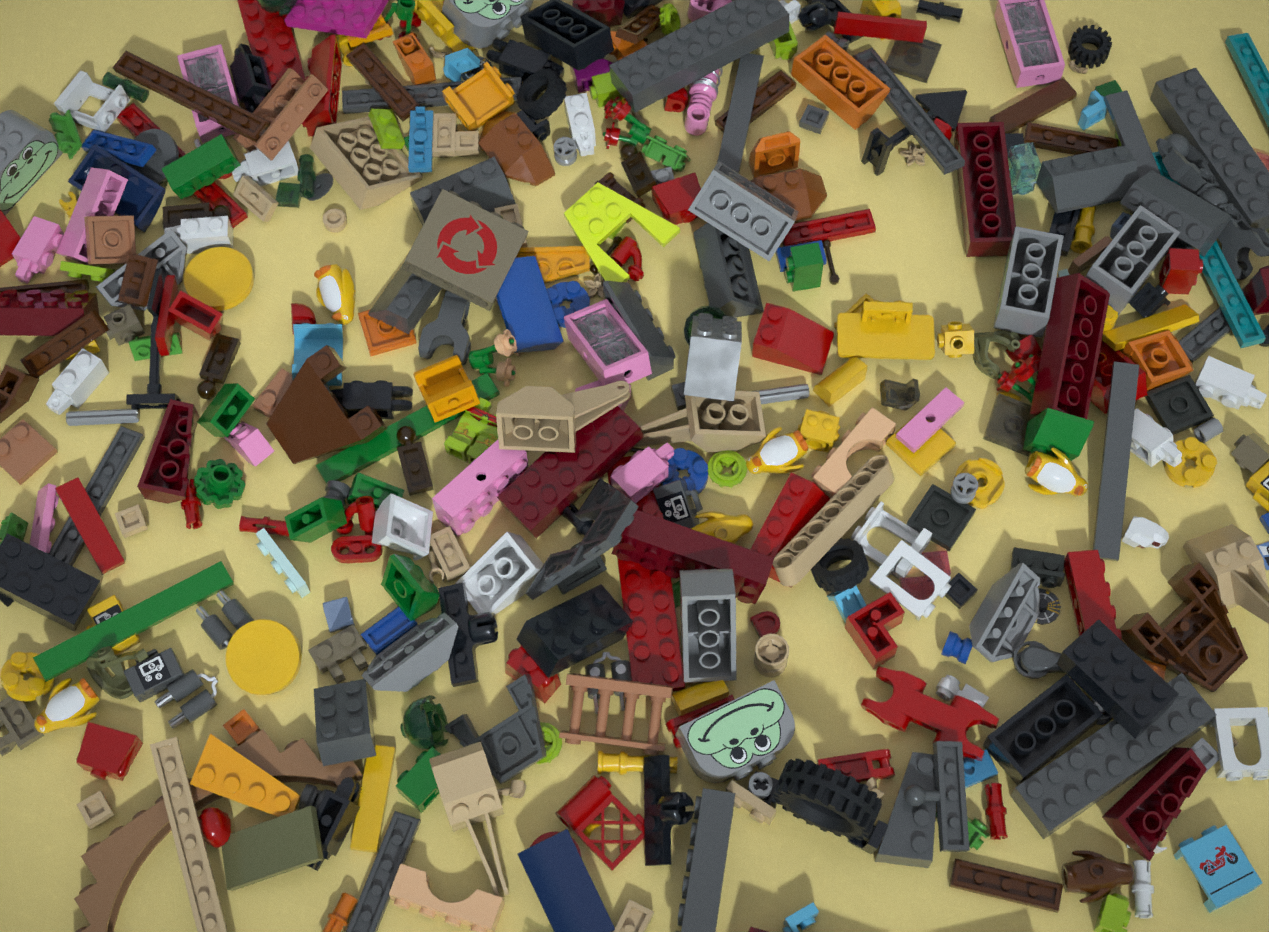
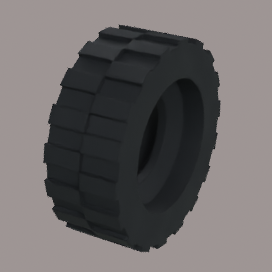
M549 68L536 71L519 88L516 103L528 117L532 116L534 120L545 119V117L552 115L563 103L567 91L566 83ZM545 89H547L546 92H545L539 99H537V97H538Z
M840 538L811 568L818 587L823 588L824 591L843 592L849 588H854L855 585L862 582V579L867 576V571H869L863 547L857 541L848 538ZM851 560L842 569L827 570L830 565L837 561Z

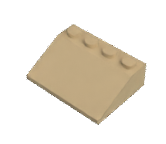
M369 116L317 127L310 149L360 210L379 206L422 180L423 176L419 172L409 173V159L400 149H381Z

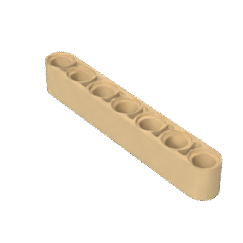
M885 455L871 457L775 556L773 566L783 586L788 587L797 584L894 482V475L889 460Z

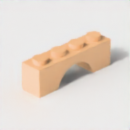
M873 407L867 414L863 412L855 423L857 426L852 431L848 430L841 439V445L838 448L833 447L828 453L827 461L824 465H818L811 475L813 478L812 482L830 499L852 477L846 465L848 458L861 450L879 452L886 444V440L894 434L896 423Z
M400 864L389 892L394 905L399 908L409 910L410 907L419 909V914L434 919L435 915L445 918L444 922L455 927H460L461 924L471 927V932H495L505 905L502 897L478 889L463 901L455 903L442 901L431 893L429 877L425 871L404 864Z

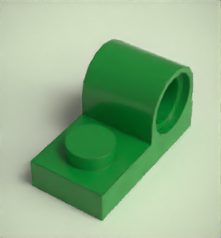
M358 472L353 479L347 503L350 505L359 497L371 496L374 500L375 508H379L381 503L391 493L402 498L404 490Z

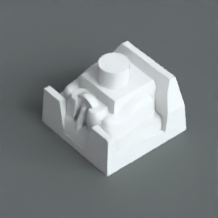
M391 493L375 512L372 543L413 554V560L415 561L429 554L433 511Z

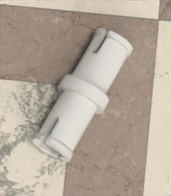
M1136 860L1133 861L1134 885H1132V893L1135 894V917L1148 919L1153 917L1152 894L1154 893V886L1151 885V862Z

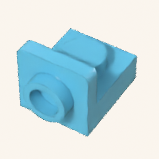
M468 48L445 55L444 74L452 82L461 81V73L480 67V59Z
M1096 90L1091 92L1087 106L1080 113L1078 125L1083 131L1104 119L1108 110L1104 101L1105 97Z
M856 585L852 589L849 588L843 592L836 591L827 595L829 601H834L845 623L848 616L867 606Z
M814 902L785 918L783 923L785 927L782 928L783 932H799L797 928L801 927L802 930H805L816 923L814 918L817 917L819 911Z

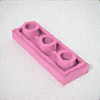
M945 387L896 434V438L915 453L964 406V402Z
M49 483L38 491L29 544L49 554L52 545L51 541H49L50 532H52L55 525V518H52L53 510L57 507L59 496L56 495L55 490L56 485Z

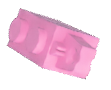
M35 216L32 218L12 252L18 266L15 275L20 282L28 284L35 273L44 274L47 267L51 266L64 235L59 224Z
M667 442L657 450L655 448L651 449L648 446L643 451H637L627 464L618 466L612 472L611 486L636 504L653 488H656L668 478L669 463L667 461L674 456V448Z

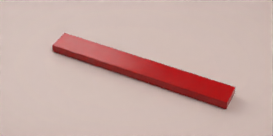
M134 103L121 111L117 117V120L135 138L146 130L160 129ZM178 147L179 158H181L186 153ZM215 182L202 187L193 194L201 203H209L211 210L218 205L227 206L231 211V218L229 220L232 228L248 217L247 213Z

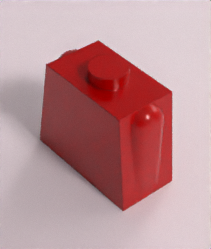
M696 172L652 186V199L660 210L663 219L678 225L683 222L689 223L698 218V216L688 211L701 190Z
M181 290L168 309L176 323L209 341L213 336L219 334L222 329L223 314Z
M522 646L513 649L509 653L505 673L513 680L529 674L535 697L545 704L561 685L558 674L548 678Z
M88 722L76 763L83 770L91 772L90 775L95 778L105 780L107 776L123 781L143 742L137 735Z

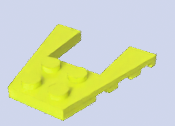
M598 182L564 212V217L604 281L627 282L630 279L629 274L599 247L603 241L630 217L663 248L680 233L678 226Z

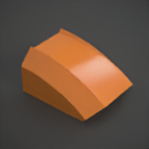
M790 131L759 138L749 157V166L753 178L798 168L800 138Z
M1170 330L1128 342L1122 351L1123 354L1146 372L1147 391L1168 384L1194 370L1191 361Z

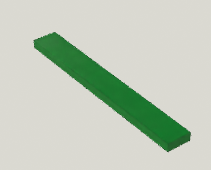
M488 373L471 381L478 399L481 397L489 401L500 395L499 390ZM426 405L389 425L388 429L371 441L349 447L317 464L316 468L326 484L330 480L341 482L396 452L398 447L404 446L398 442L396 437L397 431L401 427H412L416 432V441L462 416L466 411L464 410L435 423Z
M222 561L48 649L33 657V660L47 682L85 662L97 650L107 646L112 648L133 635H137L213 596L219 591L232 586L234 582Z

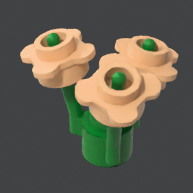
M506 329L503 331V334H498L495 337L494 345L470 351L469 362L472 369H479L480 374L494 373L497 380L503 381L504 386L508 387L510 380H514L516 375V368L511 364V358H506V362H499L497 368H489V365L493 364L492 353L498 352L506 357L515 354L517 345L514 336Z

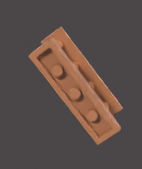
M288 68L253 112V114L269 121L270 126L257 142L238 133L235 134L233 139L247 152L258 149L272 161L328 89L313 74L304 81L293 69Z
M575 673L567 674L566 685H572L574 695L569 731L562 730L559 734V738H565V743L580 745L582 740L644 749L643 753L650 755H659V751H665L666 744L658 743L662 704L666 701V698L672 697L673 686ZM588 688L598 689V694H600L595 734L580 732L584 692H587ZM614 691L624 692V697H626L621 738L606 736L610 696L613 695ZM640 695H648L652 701L647 741L632 739L636 700L639 699Z

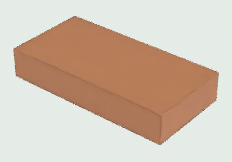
M1105 236L1075 258L1068 269L1069 274H1080L1096 262L1112 240L1109 236Z

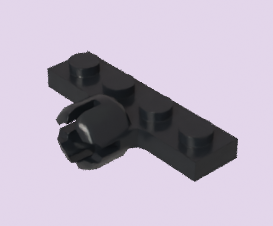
M806 0L809 4L801 8L799 21L803 27L812 24L805 29L813 32L825 25H831L834 28L838 12H851L839 0ZM841 34L845 39L849 40V43L863 37Z
M463 582L438 588L441 613H446L458 625L448 660L451 685L457 687L479 682L475 649L480 645L496 642L498 639V631L495 632L494 630L497 628L496 620L490 612L477 615L469 614L466 588Z
M669 755L644 757L645 866L671 865V828L674 825H683L689 822L694 811H686L685 807L694 806V803L685 792H671Z

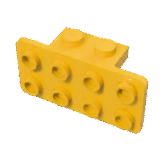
M414 0L415 13L453 53L465 48L470 49L472 52L477 49L465 44L454 34L455 26L441 13L444 0Z
M864 301L862 313L838 314L837 354L842 358L932 360L935 356L934 318L931 315H912L913 304L904 301Z

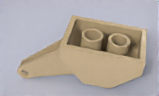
M617 381L563 395L559 394L552 387L525 386L497 404L496 419L499 449L575 453L576 431L627 401L630 397V385L625 381Z
M735 391L734 401L685 395V409L640 426L644 437L634 447L665 444L667 442L693 441L706 452H720L725 450L736 451L761 443L766 437L760 394L759 392Z
M1231 524L1186 541L1183 548L1191 563L1199 562L1214 579L1219 589L1217 593L1222 604H1225L1227 609L1241 606L1269 624V587L1264 560L1252 537Z
M481 741L430 758L433 774L453 832L468 827L489 876L494 894L499 896L494 877L471 826L486 821L498 875L505 896L509 895L490 820L491 818L503 815L504 811Z

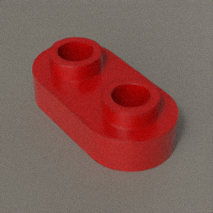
M372 535L342 536L332 543L331 552L334 559L340 563H366L378 560L382 555L383 548L382 545L372 543ZM374 548L372 553H366L367 549ZM342 550H349L347 554H341Z

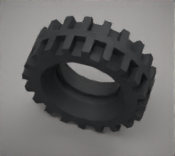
M792 759L788 760L772 795L776 799L775 802L777 804L783 805L782 808L785 811L792 812L793 816L797 819L801 818L807 821V824L815 825L824 832L829 831L834 833L835 836L841 837L843 835L852 840L854 837L858 840L869 837L882 806V800L877 798L875 792L869 791L867 785L856 782V778L848 777L842 774L840 770H832L822 763L817 765L811 760H806V762L801 759H795V761Z

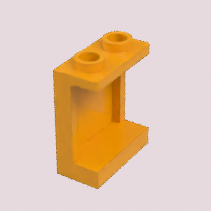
M488 62L483 64V70L452 90L449 86L442 91L445 102L456 113L457 118L467 131H476L485 122L514 105L513 95L515 93L508 83H503L500 79L502 76L495 66L491 67Z
M458 355L413 373L435 423L480 404L471 380L468 379Z

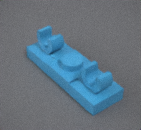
M416 107V111H410L409 173L432 172L433 110L426 111L425 107Z

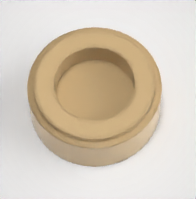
M336 208L326 211L323 215L324 227L333 233L342 231L347 225L345 213Z

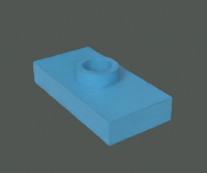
M987 749L984 750L985 755L982 761L967 757L963 759L965 789L998 775V771Z

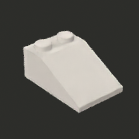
M506 532L455 584L463 582L466 588L467 600L478 614L490 612L494 616L525 595L544 564L521 535Z

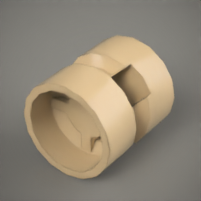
M767 634L758 640L755 648L754 665L761 675L776 677L784 672L789 656L787 641L778 634Z

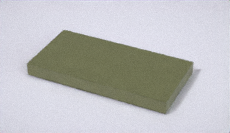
M308 806L230 834L228 841L222 846L227 890L234 891L324 860L316 807Z

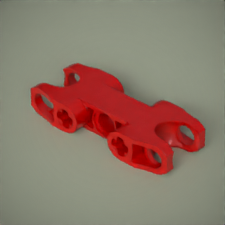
M878 667L875 673L876 677L892 686L894 689L893 695L885 702H876L864 698L861 703L862 709L875 716L883 724L899 731L905 732L909 722L937 733L933 743L936 741L962 742L963 757L979 761L983 760L985 751L969 742L966 738V733L974 725H984L996 729L999 724V718L983 709L978 703L962 696L954 695L950 705L923 694L927 683L920 678L904 671Z

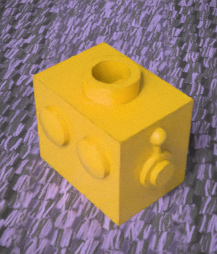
M806 409L805 415L802 417V423L798 425L797 430L803 435L808 448L829 453L833 448L834 442L836 443L839 439L840 417L832 416L825 411L816 412Z

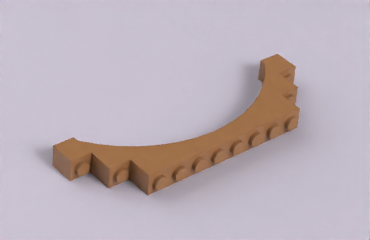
M262 729L247 736L245 742L237 748L232 747V749L282 783L301 782L338 788L345 777L353 778L357 782L363 779L360 770L353 761L323 766L322 761L318 760L303 738L299 741L294 740L284 748V751L280 753L267 733ZM190 785L197 811L213 801L223 798V796ZM163 796L158 798L155 805L148 810H142L135 814L131 822L112 830L109 837L101 843L96 842L89 846L86 853L81 856L97 883L85 886L79 892L80 895L74 898L90 923V926L82 927L75 932H114L120 907L138 870L153 849L172 831Z

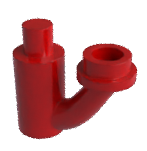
M625 236L610 257L622 268L630 256H632L634 265L628 267L627 274H629V278L633 281H639V279L644 277L642 254L636 241Z
M362 496L351 503L344 511L347 524L336 529L338 534L346 535L352 532L354 524L351 518L355 513H358L360 529L365 532V535L373 536L375 519L374 500L371 496Z

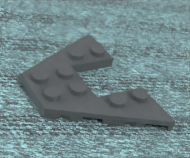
M599 478L575 515L583 522L595 520L585 537L576 548L550 554L525 594L532 600L536 599L609 549L615 547L621 541V534L624 529L634 520L633 515L639 506Z

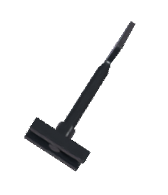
M967 91L917 94L915 100L928 110L927 115L932 121L938 118L952 127V132H954ZM905 127L889 138L880 129H874L870 133L861 162L864 165L868 162L876 167L874 174L876 176L884 172L890 151L912 134Z
M161 269L155 270L147 310L153 315L147 394H127L126 404L131 405V409H167L170 399L181 401L175 393L162 394V385L160 384L161 355L158 351L155 334L163 294Z

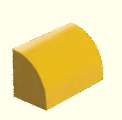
M852 357L813 387V391L830 407L865 380L868 366L860 359Z
M723 680L700 682L673 693L671 700L678 716H682L729 697V690Z

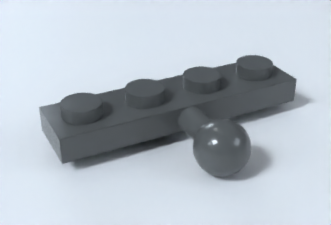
M936 741L933 743L936 790H924L920 785L913 784L905 789L904 799L911 806H919L924 801H937L940 851L967 852L970 849L962 742Z

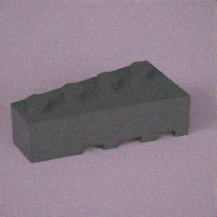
M912 752L888 821L889 826L883 836L875 862L922 868L930 867L933 861L936 801H924L919 806H911L905 801L904 792L908 786L913 784L920 785L924 790H936L934 754Z

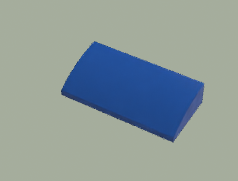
M536 257L515 258L496 296L506 329L511 332V335L516 340L517 351L514 353L555 350L563 342V338Z

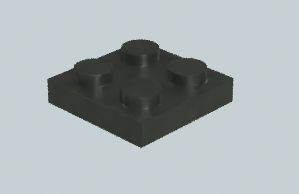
M1190 375L1147 392V396H1144L1162 427L1168 428L1173 435L1204 423L1214 416Z
M932 484L906 525L921 533L923 528L927 529L932 533L931 541L950 552L975 514L976 509L968 504L956 502L951 494Z

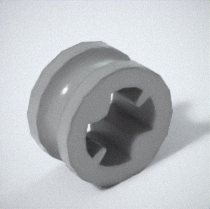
M757 772L749 780V792L760 799H764L771 794L773 781L768 774ZM758 780L760 783L765 781L767 783L765 785L766 790L763 791L761 788L756 790L754 788L756 787L755 781Z

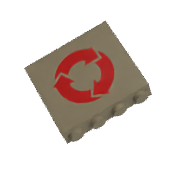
M442 189L405 259L403 269L490 311L529 231L523 229L524 227L518 223H511L503 219L496 212H488L482 209L476 202H468L460 198L456 192H448Z

